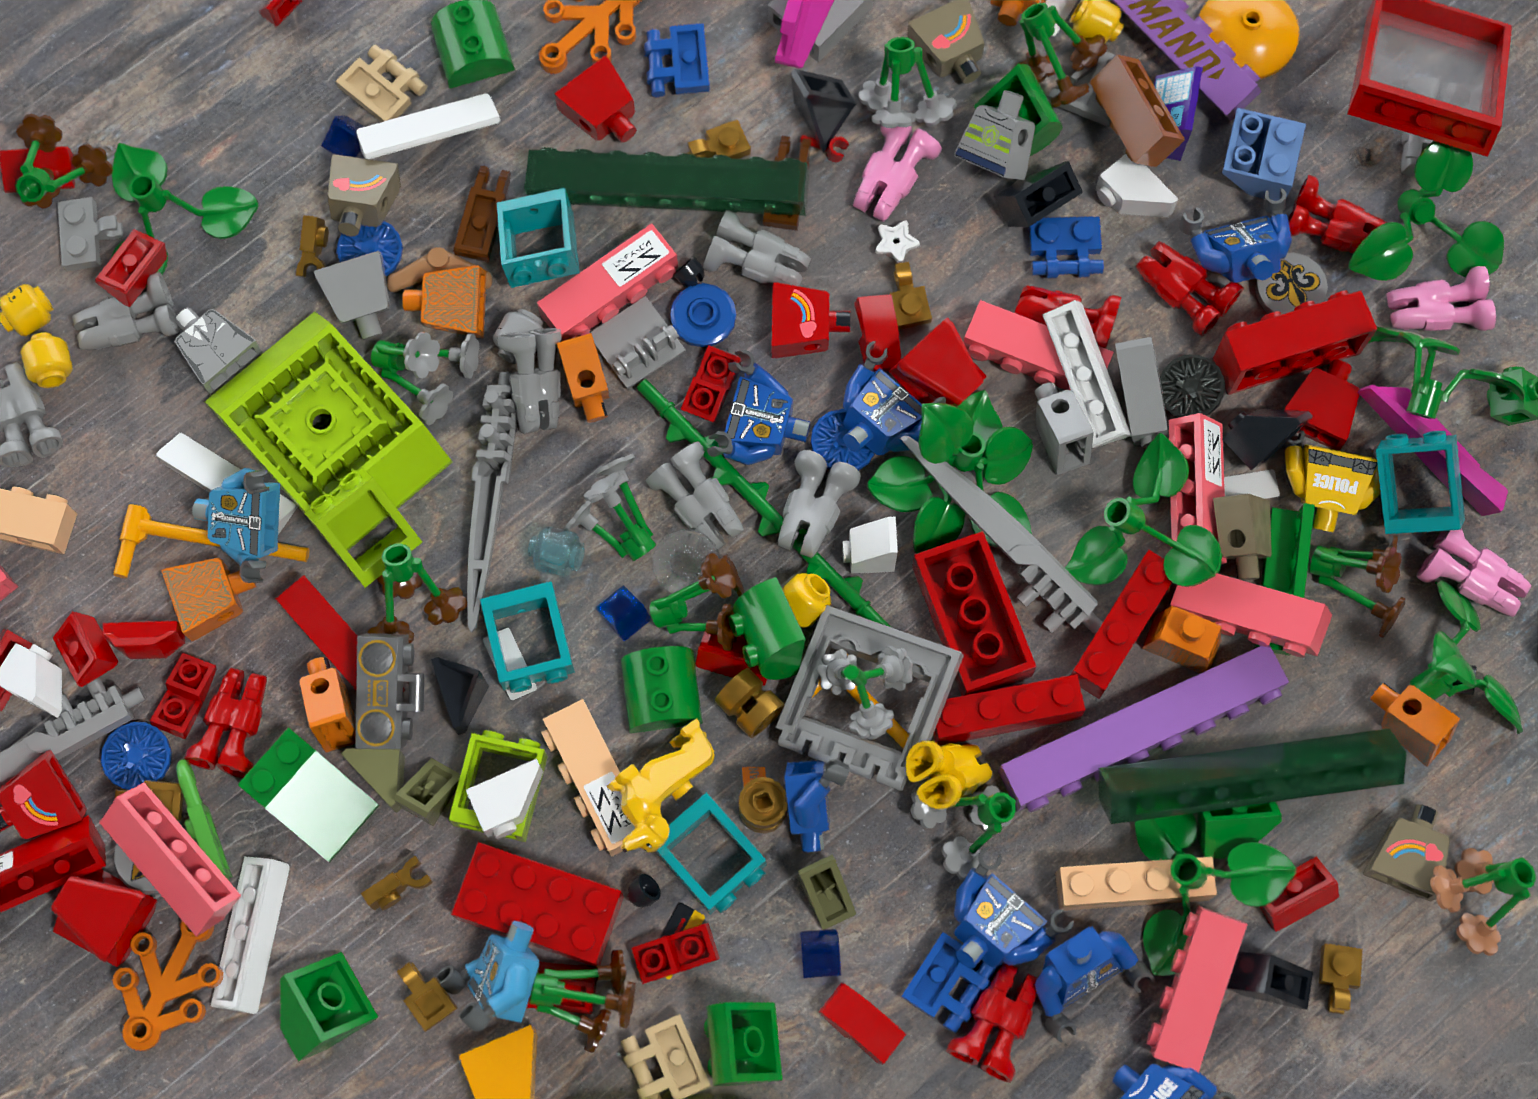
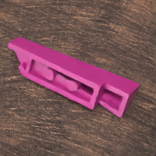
M834 0L787 1L780 29L782 36L775 56V63L795 68H802Z
M1369 385L1358 391L1362 398L1396 434H1408V438L1423 437V434L1426 432L1445 431L1446 435H1452L1437 418L1432 420L1406 412L1412 395L1411 390L1407 387H1376L1375 385ZM1457 441L1463 497L1481 516L1500 513L1504 509L1508 490L1481 469V465ZM1445 450L1414 452L1449 489Z

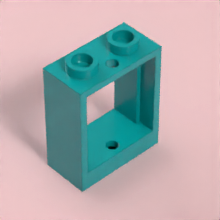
M565 188L497 203L501 265L511 288L580 273L574 212ZM562 224L563 248L517 257L515 234Z
M1430 431L1424 433L1423 437L1408 438V434H1392L1386 436L1385 440H1381L1376 448L1385 534L1461 530L1465 521L1457 436L1446 435L1445 431ZM1445 450L1451 506L1398 510L1392 454Z
M552 581L480 599L499 683L504 691L510 688L511 693L523 692L532 688L531 683L544 680L548 684L558 683L568 679V674L575 673ZM549 607L561 658L508 671L496 620Z
M707 792L669 824L670 830L667 841L661 848L655 851L710 915L715 910H718L720 914L723 913L738 899L734 894L746 884L748 888H751L766 874L763 868L767 865V860ZM712 815L751 861L710 897L670 851Z

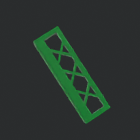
M1304 503L1298 511L1274 507L1270 510L1272 554L1271 557L1264 558L1261 586L1301 598L1305 597L1314 504ZM1270 642V647L1274 653L1291 655L1283 651L1284 646ZM1254 643L1253 649L1260 647V645Z

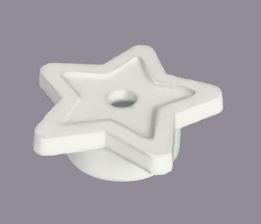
M902 221L894 228L886 225H879L878 227L882 240L875 249L876 254H886L888 257L894 258L898 263H903L908 251L920 246V242L909 235L907 221ZM898 239L900 242L895 244L893 240Z

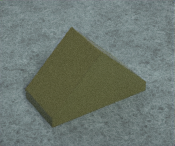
M346 748L341 753L343 757L396 813L399 812L402 808L394 801V797L404 784V754L399 749Z
M431 758L395 794L394 801L405 811L434 827L457 789L461 774Z
M833 855L798 871V880L822 930L857 915Z

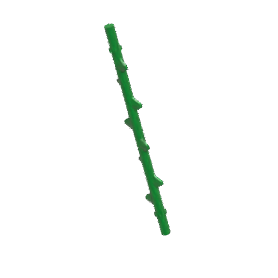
M647 379L643 380L637 386V390L660 412L659 416L661 418L665 417L670 423L666 440L669 443L687 440L690 444L699 441L704 447L703 457L716 469L713 478H717L722 486L732 485L762 516L758 529L759 535L764 537L777 533L780 534L784 519L765 499L769 489L768 483L750 484L722 455L711 457L708 454V449L713 446L719 447L717 441L709 439V436L703 437L675 408L673 402H669ZM806 529L799 530V535L793 544V548L799 554L803 545L804 535L808 531ZM818 552L813 558L801 555L809 563L806 573L816 574L824 579L856 611L855 615L891 627L870 606L871 602L869 600L866 601L859 594L863 582L861 577L843 578Z

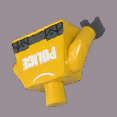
M1299 430L1298 440H1289L1282 447L1285 450L1286 473L1293 492L1301 498V503L1314 504L1317 507L1313 528L1334 532L1339 512L1356 515L1358 510L1367 508L1381 494L1376 448L1378 446H1375L1368 457L1304 444L1302 449L1305 433Z

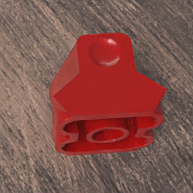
M949 318L944 319L889 370L894 376L895 381L921 404L933 403L937 398L945 397V404L956 407L966 400L987 377L972 360L954 323Z
M98 869L81 878L71 876L64 884L51 907V910L57 915L53 932L94 954L99 960L118 967L127 960L132 951V938L145 930L155 913L157 899L139 890L128 888L120 879L102 869Z

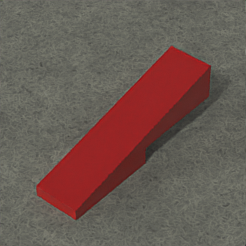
M303 575L280 594L276 600L356 690L358 635Z

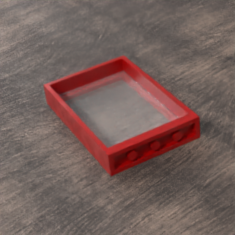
M1373 0L1366 18L1347 114L1488 157L1502 127L1512 25L1430 0Z

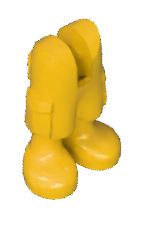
M926 740L915 744L910 749L906 759V775L911 782L921 781L933 774L937 775V777L922 784L917 791L919 799L935 809L950 808L956 805L961 797L973 794L979 786L986 783L993 773L988 763L980 765L977 762L976 758L981 756L982 752L979 746L974 744L959 745L951 743L939 746L934 741Z

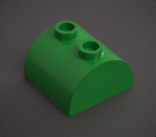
M461 0L447 5L433 16L431 29L449 89L515 71L496 6L488 0Z
M1017 64L973 105L975 110L980 105L998 108L1004 90L1024 96L1018 116L1033 122L1035 125L1030 156L1052 143L1059 136L1063 128L1033 71L1027 64Z
M777 577L763 581L744 592L734 603L733 615L728 617L734 636L743 635L748 644L742 648L746 664L749 668L758 666L761 675L770 680L784 679L797 675L801 666L805 644L803 632Z
M683 646L654 647L635 651L621 658L630 734L683 727L696 718L700 724H703L694 652L691 648Z
M723 1002L706 1006L707 1019L704 1023V1032L709 1039L710 1059L708 1060L707 1068L709 1075L712 1077L713 1086L748 1085L783 1080L775 1002Z

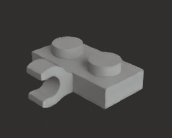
M92 197L58 202L62 267L66 271L101 266L99 240L122 238V223H117L115 215L104 216L98 219L97 204Z

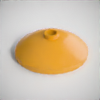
M1208 0L1199 14V17L1213 30L1209 36L1217 44L1223 40L1236 53L1232 60L1240 68L1247 64L1260 79L1272 76L1282 70L1293 57L1298 45V22L1293 10L1285 0ZM1247 19H1254L1257 23L1251 24L1247 21Z

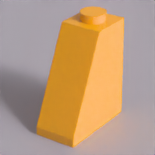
M532 1025L459 1055L475 1099H534L537 1032Z

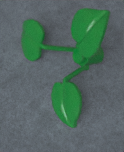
M1432 141L1422 151L1414 168V177L1422 189L1420 191L1416 189L1405 191L1397 202L1398 211L1401 213L1399 217L1403 220L1404 226L1398 222H1388L1378 226L1358 246L1350 259L1348 268L1380 281L1392 280L1402 275L1413 258L1412 248L1407 244L1413 240L1410 223L1412 221L1417 225L1431 222L1457 241L1448 250L1446 259L1450 268L1458 275L1467 277L1468 272L1477 266H1485L1489 275L1495 272L1503 259L1504 238L1501 230L1491 222L1477 221L1468 225L1462 236H1460L1434 216L1435 204L1428 198L1440 196L1443 189L1449 192H1457L1466 185L1473 171L1471 152Z
M118 143L112 166L113 187L121 199L127 202H137L140 205L138 212L142 216L148 236L155 238L148 213L162 210L166 200H170L196 216H204L202 219L204 231L218 239L231 238L240 233L258 209L259 202L251 193L231 186L217 187L205 193L202 198L203 209H197L174 196L169 190L161 188L166 179L168 167L165 159L159 153L123 143ZM124 241L120 242V243L116 246L115 250L113 251V254H112L111 258H112L113 255L116 253V251L119 249V247L123 244ZM167 250V259L160 267V269L157 271V273L159 272L161 273V275L164 273L168 263Z
M1377 326L1376 332L1368 342V344L1371 342L1407 343L1415 349L1412 395L1406 412L1435 420L1441 401L1448 403L1450 394L1463 379H1474L1508 389L1515 393L1522 402L1524 400L1525 390L1519 382L1500 373L1479 369L1460 370L1444 391L1441 390L1443 383L1430 379L1436 351L1456 356L1460 353L1459 348L1443 340L1431 337L1424 338L1416 333ZM1422 347L1427 348L1428 351L1423 377H1421Z
M986 390L970 395L957 406L971 417L973 421V435L966 445L958 448V455H952L946 461L949 465L953 464L958 470L963 472L974 470L976 485L983 491L982 470L984 465L980 460L989 437L995 431L1002 428L1001 420L993 408ZM898 456L880 465L874 476L868 481L867 486L875 499L886 507L900 512H914L920 510L923 504L932 498L931 489L927 484L932 483L935 479L931 475L925 477L923 466L915 459ZM996 492L990 496L1032 534L1028 516L1022 505L1014 497L1004 492ZM970 519L974 534L981 532L982 530ZM985 534L989 546L997 547Z
M944 403L922 404V423L919 433L920 453L930 463L939 464L946 462L952 455H958V448L963 447L970 441L973 435V421L968 413L956 406ZM1004 427L995 431L985 444V457L980 460L984 465L983 478L985 481L1000 485L1015 479L1029 462L1033 449V440L1016 427ZM940 485L939 487L944 495V499L939 497L928 499L917 515L913 532V548L916 554L955 541L963 529L965 522L964 511L956 503H951L952 498Z
M1159 433L1152 440L1135 470L1133 487L1136 495L1141 498L1134 499L1129 496L1126 500L1124 498L1111 500L1104 510V519L1110 527H1093L1078 542L1071 560L1065 567L1078 582L1088 585H1104L1117 579L1123 573L1128 562L1127 554L1121 548L1125 544L1122 532L1125 534H1135L1141 530L1172 547L1165 556L1164 570L1166 576L1173 583L1182 587H1193L1214 578L1219 572L1222 563V552L1216 537L1209 530L1197 525H1188L1180 531L1177 541H1174L1146 525L1145 514L1137 506L1157 503L1160 495L1163 497H1173L1183 488L1189 474L1188 461L1184 454L1165 435Z
M1438 579L1435 581V584L1438 586L1441 599L1448 610L1460 621V631L1453 639L1442 631L1435 634L1433 661L1428 664V669L1410 680V685L1415 686L1433 700H1436L1445 693L1448 697H1451L1457 692L1479 688L1484 691L1486 698L1494 708L1516 727L1517 734L1523 732L1520 714L1508 690L1489 674L1484 676L1483 680H1476L1472 667L1463 658L1457 647V644L1470 628L1475 632L1481 629L1476 610L1469 600L1460 594L1457 589ZM1457 680L1463 683L1460 685L1453 686V683Z
M1145 795L1141 796L1135 815V832L1138 845L1143 854L1152 861L1171 860L1176 854L1170 870L1173 879L1181 885L1179 893L1182 896L1183 916L1174 910H1162L1154 914L1145 926L1143 935L1144 948L1150 962L1152 974L1156 976L1176 974V972L1171 971L1173 958L1177 949L1184 950L1188 937L1183 934L1186 919L1191 912L1189 890L1202 887L1208 876L1231 879L1230 890L1238 901L1251 907L1265 906L1281 895L1296 874V867L1284 853L1271 846L1249 842L1238 845L1228 854V865L1231 871H1221L1206 867L1195 856L1184 854L1182 849L1191 846L1197 836V822L1193 813L1187 807L1175 801L1157 799Z

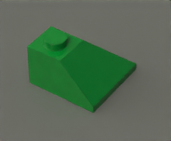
M342 952L287 973L280 978V1029L298 1062L329 1049L378 1018L377 1013Z

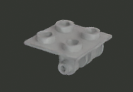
M646 296L590 332L592 333L596 348L627 390L686 351L677 339L679 335L672 325L668 327Z

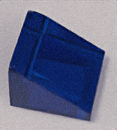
M335 116L321 146L335 155L356 157L361 151L356 131L364 126L348 116Z
M624 585L596 607L599 614L624 641L651 620V616L644 605Z
M838 930L801 932L803 978L841 976Z

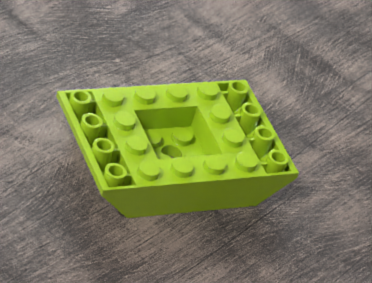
M315 311L204 401L257 462L267 470L274 481L280 483L283 491L303 513L311 509L310 505L319 496L330 494L339 487L340 481L347 474L359 471L362 468L375 479L398 509L453 463L419 418L338 330ZM320 414H328L332 417L331 424L322 430L315 429L313 427L315 417ZM368 491L330 521L327 526L348 551L388 518L389 515L373 494Z

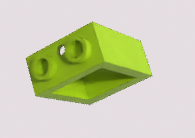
M363 468L347 474L340 481L339 487L330 494L319 496L310 505L311 509L304 513L354 577L365 588L380 577L385 570L382 553L387 547L401 543L407 545L412 551L422 543V540L375 479ZM370 491L397 525V528L354 560L327 524Z
M483 730L482 735L472 733L449 816L450 823L455 827L484 833L475 811L468 809L470 798L466 791L474 787L483 751L529 762L537 759L544 773L548 756L545 750L540 748L541 744L520 738L518 743L505 741L503 734ZM542 777L524 821L516 825L517 830L503 838L526 843Z

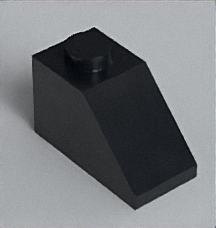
M1065 161L1027 176L1025 180L1015 182L996 194L994 198L1008 227H1030L1082 194L1083 191L1070 162Z
M1258 409L1248 415L1243 411L1228 424L1231 431L1223 438V441L1252 471L1265 464L1313 416L1309 411Z
M1238 952L1226 989L1249 998L1308 1010L1314 972L1273 955Z

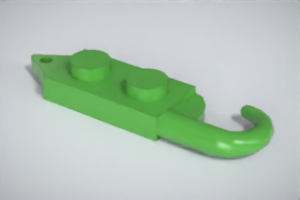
M185 759L179 760L176 767L177 777L190 819L185 820L187 832L194 841H198L199 847L230 882L229 878L232 877L209 807L204 805L196 786V778L189 761Z

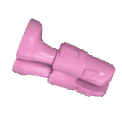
M881 126V133L885 137L882 151L873 152L863 171V180L855 196L853 207L866 212L875 195H881L873 217L883 222L887 220L899 201L910 192V189L916 182L918 175L914 169L915 165L922 158L935 159L942 150L941 145L935 138L919 128L913 133L901 161L894 162L897 152L909 139L912 128L911 126L895 128Z
M1485 266L1472 268L1468 272L1466 280L1455 286H1449V283L1445 280L1424 281L1416 286L1388 292L1386 294L1388 307L1391 309H1402L1390 315L1392 328L1442 331L1450 330L1454 323H1465L1481 331L1494 329L1496 323L1495 305L1491 299L1485 300L1490 286L1487 268ZM1450 302H1469L1473 304L1454 308Z
M1462 528L1461 530L1441 531L1433 545L1436 550L1425 559L1416 577L1425 583L1433 582L1439 577L1452 579L1458 582L1457 588L1460 594L1473 600L1475 603L1485 604L1504 615L1514 617L1521 606V602L1516 597H1526L1531 584L1521 573L1507 566L1508 563L1503 558H1500L1488 548L1484 547L1479 551L1474 548L1464 537ZM1449 554H1454L1468 562V569L1454 560Z

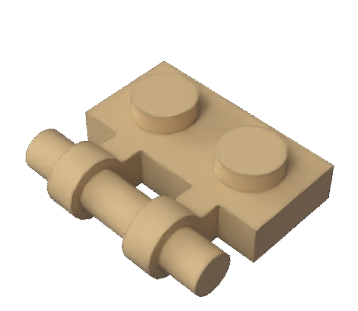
M373 45L368 51V56L374 61L368 65L361 58H358L336 80V84L339 89L380 122L398 118L411 105L410 98L404 94L406 91L412 90L418 96H421L427 90V85L419 79L420 75L412 68L406 69L397 62V57L389 50L384 51L379 46ZM389 72L397 79L391 83L382 74Z
M680 1014L645 1029L650 1041V1045L640 1049L635 1036L621 1041L626 1054L623 1057L627 1068H632L640 1087L637 1089L640 1099H661L659 1093L670 1089L674 1099H685L711 1087ZM655 1056L664 1074V1077L656 1081L653 1080L646 1064L648 1059Z

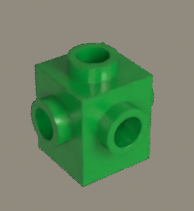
M1523 367L1505 368L1503 373L1500 374L1519 382L1525 390V397L1522 402L1510 390L1489 383L1490 389L1487 391V401L1490 406L1491 417L1508 426L1538 420V377L1526 371Z

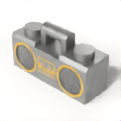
M362 634L357 636L355 749L400 750L407 745V740H412L413 719L407 718V711H424V673H406L408 672V666H413L414 644H408L409 635ZM403 681L409 682V702H403Z

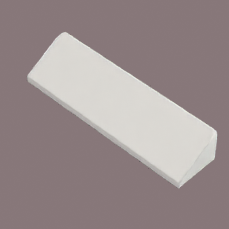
M485 93L359 128L356 134L362 154L369 160L499 123L500 117L490 95Z
M1074 300L1043 314L1070 389L1093 429L1092 448L1131 436V431L1082 303Z
M181 432L155 455L162 464L209 493L212 489L222 486V482L226 477L241 470ZM281 494L278 535L298 508L294 502Z
M244 857L237 887L241 897L232 909L219 966L223 971L224 977L221 984L214 988L210 1007L250 1014L258 1012L289 873V865L287 863L266 858Z

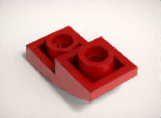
M888 294L858 297L854 306L862 332L858 343L863 362L865 363L867 359V345L870 342L876 341L874 348L870 351V355L873 358H880L887 348V359L884 363L875 365L873 371L876 372L879 368L884 372L889 371L901 360L899 331L892 296Z
M708 345L696 377L693 376L680 410L715 423L737 374L729 370V363L736 362L741 364V358Z
M182 653L165 683L167 691L150 719L151 725L186 739L208 694L217 669L216 665Z
M704 923L631 948L642 984L720 959L709 923Z
M840 983L818 1012L842 1036L851 1038L877 1064H885L906 1036V1033L884 1013L845 983Z

